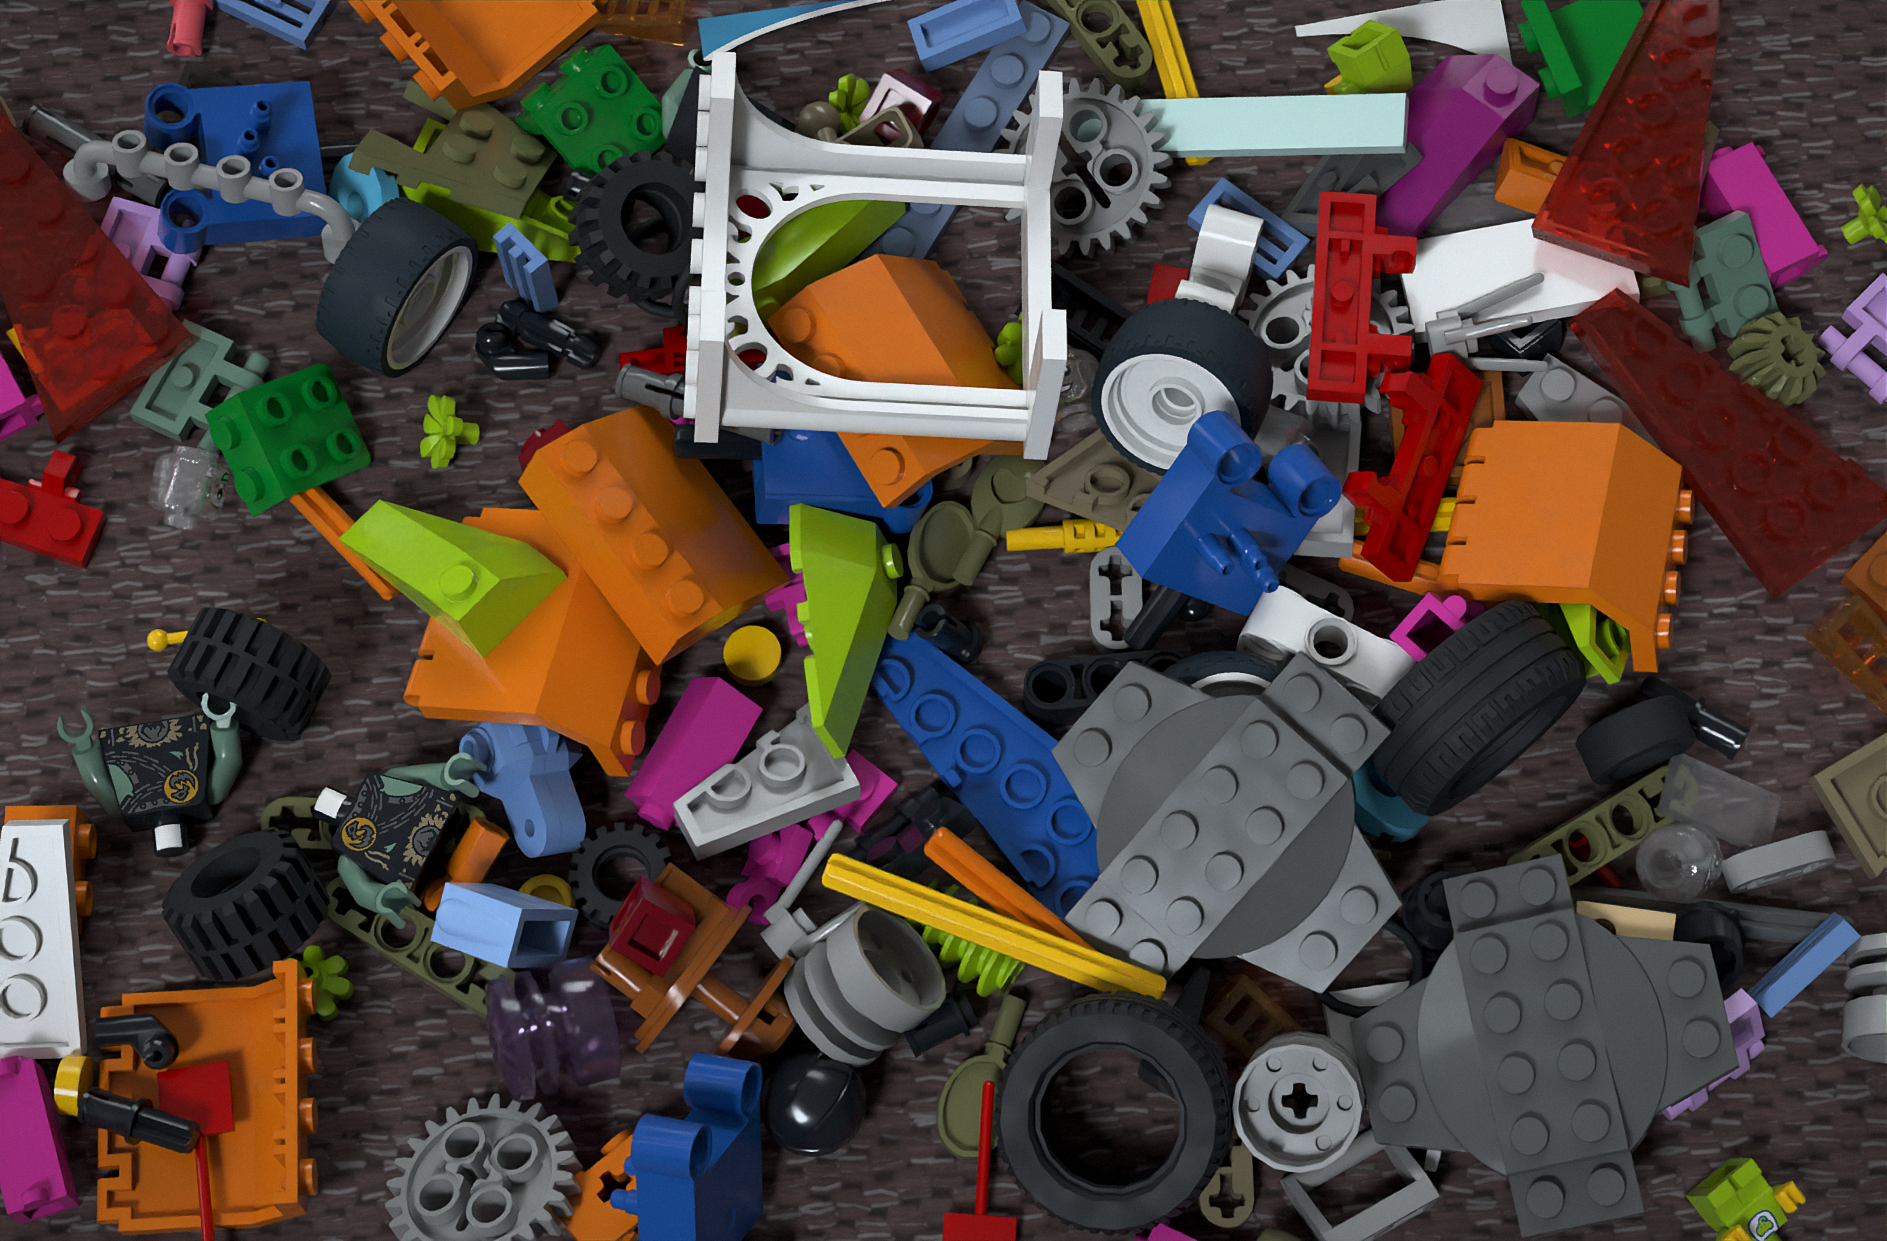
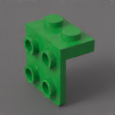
M1544 0L1520 1L1525 21L1517 24L1522 41L1529 55L1535 52L1539 53L1545 68L1538 70L1537 73L1549 101L1559 98L1568 119L1652 84L1666 76L1668 70L1666 61L1638 0H1579L1551 13Z
M610 44L589 50L583 45L576 49L559 65V68L564 73L550 86L545 81L540 83L520 101V104L525 109L513 120L514 123L532 136L543 134L573 170L578 167L593 176L624 155H627L629 158L637 151L649 150L651 156L666 142L662 134V105Z
M317 364L239 392L204 414L210 425L212 440L222 451L234 477L236 491L239 497L246 502L252 517L271 511L298 494L360 471L371 462L370 453L333 373L325 364Z

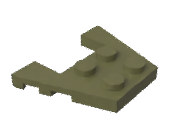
M411 77L403 98L449 120L448 125L426 154L371 128L354 150L348 166L349 169L368 176L372 167L398 174L396 184L412 189H417L422 181L450 189V200L519 220L550 174L558 154L487 102L455 111L443 96L433 102L414 78Z

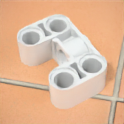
M1209 204L1199 233L1189 280H1181L1175 298H1188V300L1195 299L1199 302H1207L1210 305L1218 306L1222 310L1225 309L1231 315H1235L1237 308L1242 305L1247 290L1264 219Z
M1280 585L1272 593L1263 591L1239 635L1236 652L1258 658L1280 672L1299 651H1303L1370 711L1418 663L1397 643L1377 637L1346 621L1344 618L1338 617L1308 602L1298 593ZM1321 641L1333 642L1340 647L1343 655L1332 659L1322 657L1317 653L1314 645Z

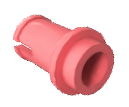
M169 0L174 10L170 36L166 46L167 50L178 56H200L203 48L202 39L206 13L212 11L213 1Z

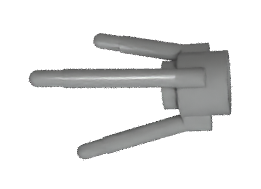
M1535 273L1457 308L1436 312L1437 320L1425 322V332L1431 359L1433 354L1451 353L1469 370L1547 371L1549 364L1546 361L1468 357L1469 353L1478 352L1477 338L1529 326L1533 322L1531 315L1525 314L1474 325L1471 318L1461 320L1542 283L1545 278L1542 273Z
M840 820L832 822L779 900L763 913L771 925L760 934L780 959L787 953L796 962L800 957L806 956L817 943L827 940L832 931L857 909L871 905L858 901L820 927L801 907L793 914L788 911L842 830L843 823Z

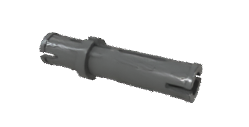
M38 103L37 106L34 105L30 108L22 124L24 134L39 142L41 141L71 160L74 159L75 153L84 143L93 140H103L98 135L66 119L42 103ZM107 164L112 189L116 191L124 189L154 208L160 209L165 195L174 189L169 185L167 178L147 173L137 178H126L118 173L116 166Z
M627 363L622 367L615 387L618 398L628 399L659 409L662 417L677 420L684 415V400L658 393V391L661 390L684 398L685 375L673 373L670 376L639 368L631 363ZM719 426L721 430L761 440L772 446H776L780 442L785 432V429Z

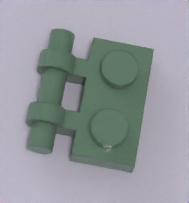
M1739 210L1689 233L1696 254L1688 257L1683 243H1674L1662 249L1667 266L1663 271V276L1667 288L1675 291L1682 312L1678 316L1684 336H1690L1694 351L1697 354L1706 353L1716 348L1717 345L1711 330L1716 322H1718L1723 335L1733 338L1741 331V327L1751 320H1758L1767 314L1779 311L1749 215ZM1701 277L1704 278L1710 299L1702 302L1696 284L1700 281Z
M184 319L129 413L134 422L181 443H184L194 425L205 429L206 432L199 442L197 449L204 455L217 459L221 450L212 440L210 425L204 415L213 409L206 406L218 383L231 388L224 401L239 392L264 384L263 378L270 368L271 362L264 356L253 352L244 367H238L231 363L238 351L233 340Z

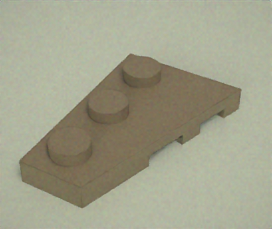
M1100 428L1026 479V496L1124 532L1163 476L1161 477L1153 472L1150 473L1146 469H1141L1135 463L1128 461L1125 456L1123 457L1106 440V436L1102 434Z
M1887 732L1807 779L1870 880L1878 877L1887 866Z

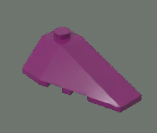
M1497 54L1447 56L1413 89L1410 95L1407 142L1413 143L1423 158L1418 165L1377 198L1375 226L1387 228L1388 235L1418 237L1502 153L1507 137L1516 139L1532 123L1540 84Z

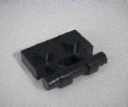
M928 786L915 798L907 796L894 806L896 813L875 831L872 832L867 829L854 839L856 846L844 856L912 881L934 863L933 860L925 855L924 846L937 829L945 827L962 840L979 824L966 806L946 796L941 798L934 788Z

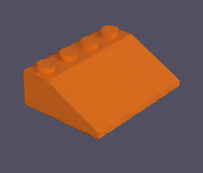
M641 404L582 424L535 452L518 483L658 667L787 586L791 579L699 459H685L675 456L673 451L675 427L669 419L662 417L659 409Z

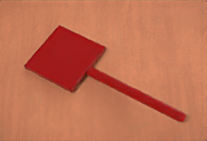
M228 1060L156 1073L160 1111L197 1122L201 1128L194 1150L202 1241H215L206 1137L235 1132Z
M989 1080L985 1081L982 1087L975 1214L944 1212L942 1241H1016L1017 1217L987 1215L995 1089L994 1083Z

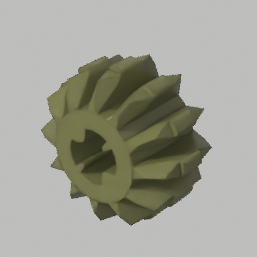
M1780 311L1767 314L1758 320L1753 319L1742 326L1741 331L1736 334L1737 339L1733 340L1732 345L1727 349L1729 355L1734 359L1727 371L1739 376L1741 381L1737 392H1751L1754 407L1767 404L1773 412L1779 409H1786L1795 403L1800 404L1810 398L1812 393L1817 390V384L1821 378L1827 374L1819 363L1826 352L1816 348L1812 342L1816 331L1804 332L1799 316L1786 319Z

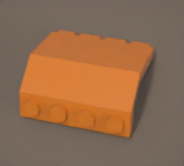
M609 0L347 1L367 25L377 19L387 32L379 37V39L400 63L409 57L420 69L412 77L433 102L443 96L451 107L458 111L459 109L510 96L599 23L603 17L598 10Z
M884 254L872 255L807 285L767 319V322L787 353L803 364L834 377L862 382L1023 390L1020 384L1015 383L1011 379L1007 370L1008 365L1004 366L996 361L994 353L996 349L995 344L975 313L965 308L968 302L949 272L941 270L937 262L933 260ZM836 432L883 508H896L937 474L978 454L1023 456V441Z
M1494 420L1492 428L1474 429L1471 432L1464 461L1465 466L1461 474L1455 500L1456 506L1451 517L1437 584L1442 589L1458 591L1459 596L1465 600H1516L1520 602L1591 604L1629 630L1634 672L1658 673L1661 650L1671 649L1673 642L1674 622L1673 615L1668 613L1669 606L1678 607L1680 602L1681 576L1679 571H1675L1676 565H1685L1687 561L1688 534L1687 530H1683V524H1693L1695 513L1694 490H1685L1682 465L1621 423Z
M483 507L480 517H464L462 524L527 542L563 570L567 578L484 659L430 616L418 651L419 656L425 660L415 661L403 700L409 705L418 707L425 718L544 726L588 746L608 776L630 777L635 757L644 748L645 724L650 707L657 702L660 695V674L663 664L657 667L539 510Z
M298 960L273 961V974L276 979L253 987L122 994V1006L100 1008V1018L151 1013L176 1036L179 1044V1055L176 1061L161 1070H153L143 1063L144 1059L130 1045L99 1048L102 1052H121V1058L99 1061V1088L134 1100L142 1097L148 1098L152 1101L153 1108L160 1110L156 1073L225 1060L229 1061L235 1132L206 1137L214 1230L259 1228L308 1214V1196H315L317 1194V1163L315 1158H308V1135L317 1133L318 1112L315 1097L307 1098V1075L316 1074L318 1065L316 1040L314 1037L307 1038V1015H313L317 1012V986L315 978H307V973ZM98 1128L97 1169L119 1170V1177L97 1180L98 1224H118V1232L122 1235L202 1231L195 1150L189 1154L178 1153L145 1141H141L133 1146L126 1143L123 1136Z

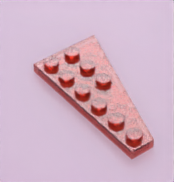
M1723 0L1649 1L1531 225L1533 238L1690 288Z
M0 110V291L51 432L57 444H60L192 345L194 340L189 331Z
M1618 287L1576 315L1567 324L1662 452L1682 465L1686 484L1691 490H1694L1695 496L1773 599L1887 517V491L1864 475L1867 471L1851 458H1848L1846 461L1819 442L1817 433L1747 382L1741 385L1718 368L1721 364L1705 351L1699 354L1673 335V328Z

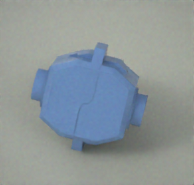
M478 722L462 737L459 753H467L487 766L486 771L480 770L472 774L475 785L480 788L481 792L502 800L520 850L530 858L578 850L581 847L580 842L585 838L586 823L569 769L583 755L582 743L544 726Z

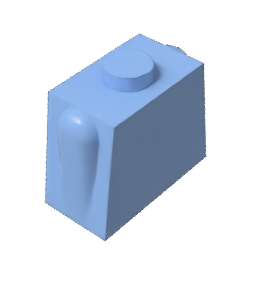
M446 882L440 905L436 911V921L430 941L505 968L564 967L579 910L493 883Z

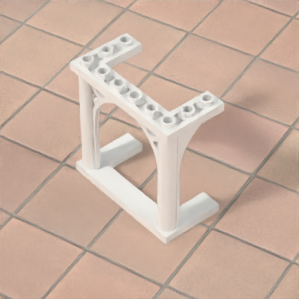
M713 51L711 75L700 74L698 110H709V112L698 111L696 146L707 147H696L695 181L706 182L705 193L694 192L692 227H703L704 233L703 239H692L690 274H702L701 286H690L683 418L695 419L694 442L718 443L719 426L1023 441V459L1047 460L1067 363L1066 310L1052 309L1050 186L1063 121L1062 72L1039 70L1025 155L860 146L819 141L794 133L774 123L759 112L743 93L736 73V53ZM798 194L794 200L782 201L781 195ZM744 195L758 197L769 206L771 214L764 219L750 217L738 208L736 200ZM879 200L1021 208L1023 390L853 381L819 372L803 364L787 353L771 337L758 316L752 296L751 279L760 251L769 238L789 220L812 208L838 201ZM737 228L750 233L751 239L746 243H738ZM726 259H729L733 263L726 264ZM731 279H740L744 283L740 286H734L729 281ZM734 322L745 324L748 332L732 338L735 329ZM748 349H758L764 352L767 358L760 368L753 371L736 354ZM776 371H785L792 378V381H788L776 376V382H770L775 376Z

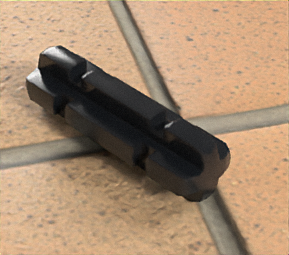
M515 300L505 301L501 305L495 319V323L502 325L506 329V333L512 336L521 334V340L545 352H550V354L558 358L567 356L568 363L583 370L594 367L602 350V344L598 340L585 334L576 336L575 329L540 312L530 313L529 307Z

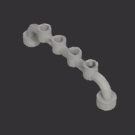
M136 130L122 131L114 136L112 142L93 140L84 143L75 153L74 159L70 160L63 169L68 195L80 202L97 201L109 193L111 190V179L107 164L116 166L118 173L126 178H137L147 173L167 178L169 185L180 191L192 190L197 186L220 191L222 199L233 204L243 203L249 199L270 203L273 210L281 216H295L301 212L314 214L328 223L323 228L321 237L324 256L333 264L347 241L350 240L353 233L362 224L355 219H351V216L344 207L331 197L305 189L303 176L296 169H278L267 180L252 176L250 162L245 157L239 155L222 158L216 167L201 164L198 150L194 145L176 143L169 146L164 154L148 151L146 137L143 133Z

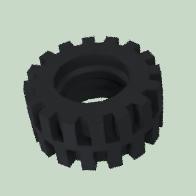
M625 822L614 823V829L606 830L605 826H602L595 830L596 836L590 839L586 836L580 842V851L573 853L570 861L572 868L569 871V883L573 899L584 918L589 919L593 926L601 931L604 928L609 930V924L624 902L609 899L599 888L600 873L608 862L618 857L636 859L645 866L648 872V879L652 882L657 880L670 862L674 864L668 847L664 846L661 838L654 832L651 834L646 832L644 826L634 824L633 828H628Z

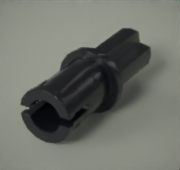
M1648 676L1642 682L1634 698L1635 704L1661 696H1675L1679 699L1697 740L1733 761L1750 732L1749 727H1744L1704 704L1706 698L1702 696L1697 701L1654 676Z
M90 1086L88 1094L84 1093L77 1114L78 1122L81 1124L123 1136L125 1142L134 1146L141 1141H145L185 1154L193 1152L201 1131L200 1125L197 1122L154 1109L152 1101L148 1098L142 1097L138 1100L125 1098L97 1086Z

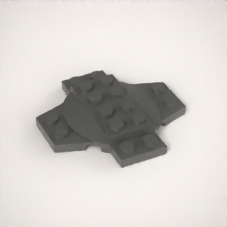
M1303 651L1297 653L1261 695L1242 694L1219 698L1206 694L1198 688L1138 662L1129 661L1051 750L1097 830V861L1100 871L1098 880L1062 921L1098 952L1161 975L1166 979V985L1191 957L1210 959L1236 956L1322 994L1404 903L1366 836H1363L1355 822L1356 790L1353 775L1393 730Z
M1561 853L1442 880L1453 926L1454 939L1441 954L1430 976L1350 1022L1375 1142L1388 1146L1450 1153H1471L1493 1171L1509 1178L1521 1236L1524 1240L1646 1215L1632 1153L1645 1138L1655 1115L1669 1106H1675L1740 1068L1710 944L1613 935L1597 922L1575 912Z

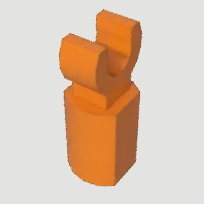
M475 816L445 865L446 875L435 879L429 885L423 898L426 908L430 911H434L437 908L446 882L483 883L509 841V835L501 827L479 816Z

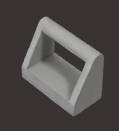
M1372 1128L1356 1136L1345 1154L1325 1168L1304 1173L1292 1172L1280 1179L1283 1189L1314 1241H1373L1430 1209L1440 1197L1427 1174L1406 1147L1377 1144L1374 1140ZM1384 1149L1406 1187L1332 1228L1307 1195V1192Z

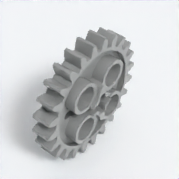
M1071 78L1069 92L1063 95L1061 130L1076 153L1087 163V169L1108 196L1111 205L1107 209L1101 207L1089 186L1077 175L1076 167L1058 144L1050 186L1051 249L1058 241L1060 254L1065 259L1071 258L1076 245L1080 246L1082 254L1088 260L1093 259L1095 244L1101 243L1110 255L1115 254L1114 238L1118 235H1121L1126 241L1133 244L1135 238L1130 227L1136 222L1150 229L1152 224L1144 214L1147 207L1163 209L1165 206L1154 194L1155 189L1171 187V181L1166 176L1158 173V169L1172 165L1173 160L1169 154L1156 152L1157 149L1163 147L1169 140L1164 132L1149 133L1158 123L1157 117L1153 112L1139 116L1144 103L1137 95L1123 104L1125 91L1118 84L1105 96L1104 85L1098 78L1093 79L1088 92H1084L1076 78ZM1033 94L1029 95V101L1032 108L1035 95ZM1013 110L1012 114L1020 126L1017 131L1001 129L999 133L1010 143L1009 149H999L993 151V153L1025 155L1032 112L1027 115L1021 111ZM1090 119L1100 120L1101 131L1094 140L1090 142L1078 141L1077 133L1084 122ZM1120 163L1131 164L1132 174L1125 184L1116 187L1108 185V174L1115 165ZM1075 195L1085 196L1086 208L1084 212L1075 219H1065L1063 217L1065 202ZM1011 208L1005 216L1012 225L1021 223V208Z
M1311 264L1307 270V278L1299 279L1291 269L1287 270V284L1283 287L1271 279L1267 280L1268 297L1252 293L1250 295L1251 310H1239L1238 320L1243 321L1249 329H1252L1254 335L1258 336L1260 343L1264 345L1265 351L1269 355V361L1272 363L1274 384L1266 415L1271 416L1283 408L1285 411V423L1289 426L1299 415L1306 416L1309 430L1315 428L1319 417H1327L1332 429L1338 428L1339 415L1347 414L1355 424L1361 423L1360 408L1365 406L1370 411L1379 414L1381 412L1380 395L1390 398L1386 393L1378 392L1385 373H1380L1378 378L1366 377L1364 404L1306 400L1315 265ZM1380 278L1372 279L1370 324L1377 326V334L1412 336L1410 364H1413L1415 362L1414 325L1409 324V309L1407 306L1397 307V292L1390 290L1381 294ZM1280 341H1289V342H1290V343H1287V344H1277V343L1280 342Z
M494 1094L486 1109L480 1107L475 1097L470 1098L467 1113L461 1116L451 1106L446 1108L447 1123L440 1127L433 1121L428 1120L425 1122L430 1136L425 1141L409 1138L407 1142L414 1151L413 1157L396 1158L394 1164L403 1176L387 1181L386 1185L394 1195V1198L385 1203V1208L393 1218L389 1226L399 1241H539L543 1233L551 1236H560L562 1232L554 1219L556 1216H570L574 1214L575 1210L566 1197L581 1193L582 1189L574 1177L575 1174L582 1171V1165L574 1154L578 1149L555 1114L549 1117L539 1102L529 1108L522 1096L519 1095L507 1107L500 1095Z

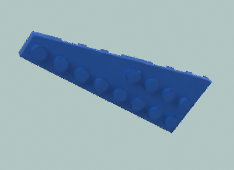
M914 629L909 638L904 641L893 638L887 631L869 687L960 804L969 809L978 822L980 830L1032 897L1062 920L1098 880L1100 871L1097 861V830L1051 752L1058 741L932 643L920 638Z

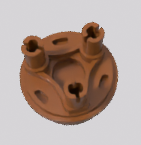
M670 862L654 883L693 905L696 928L664 978L610 949V941L589 967V970L596 972L633 1001L630 1007L644 1017V1020L633 1034L639 1040L634 1049L641 1054L650 1046L688 996L691 995L729 1024L708 1054L724 1057L727 1055L729 1058L755 1062L762 1066L769 1055L774 1053L783 1044L797 1024L785 995L777 990V987L795 960L786 953L748 1000L709 971L710 967L746 920L752 908L746 903L740 909L734 905L730 907Z

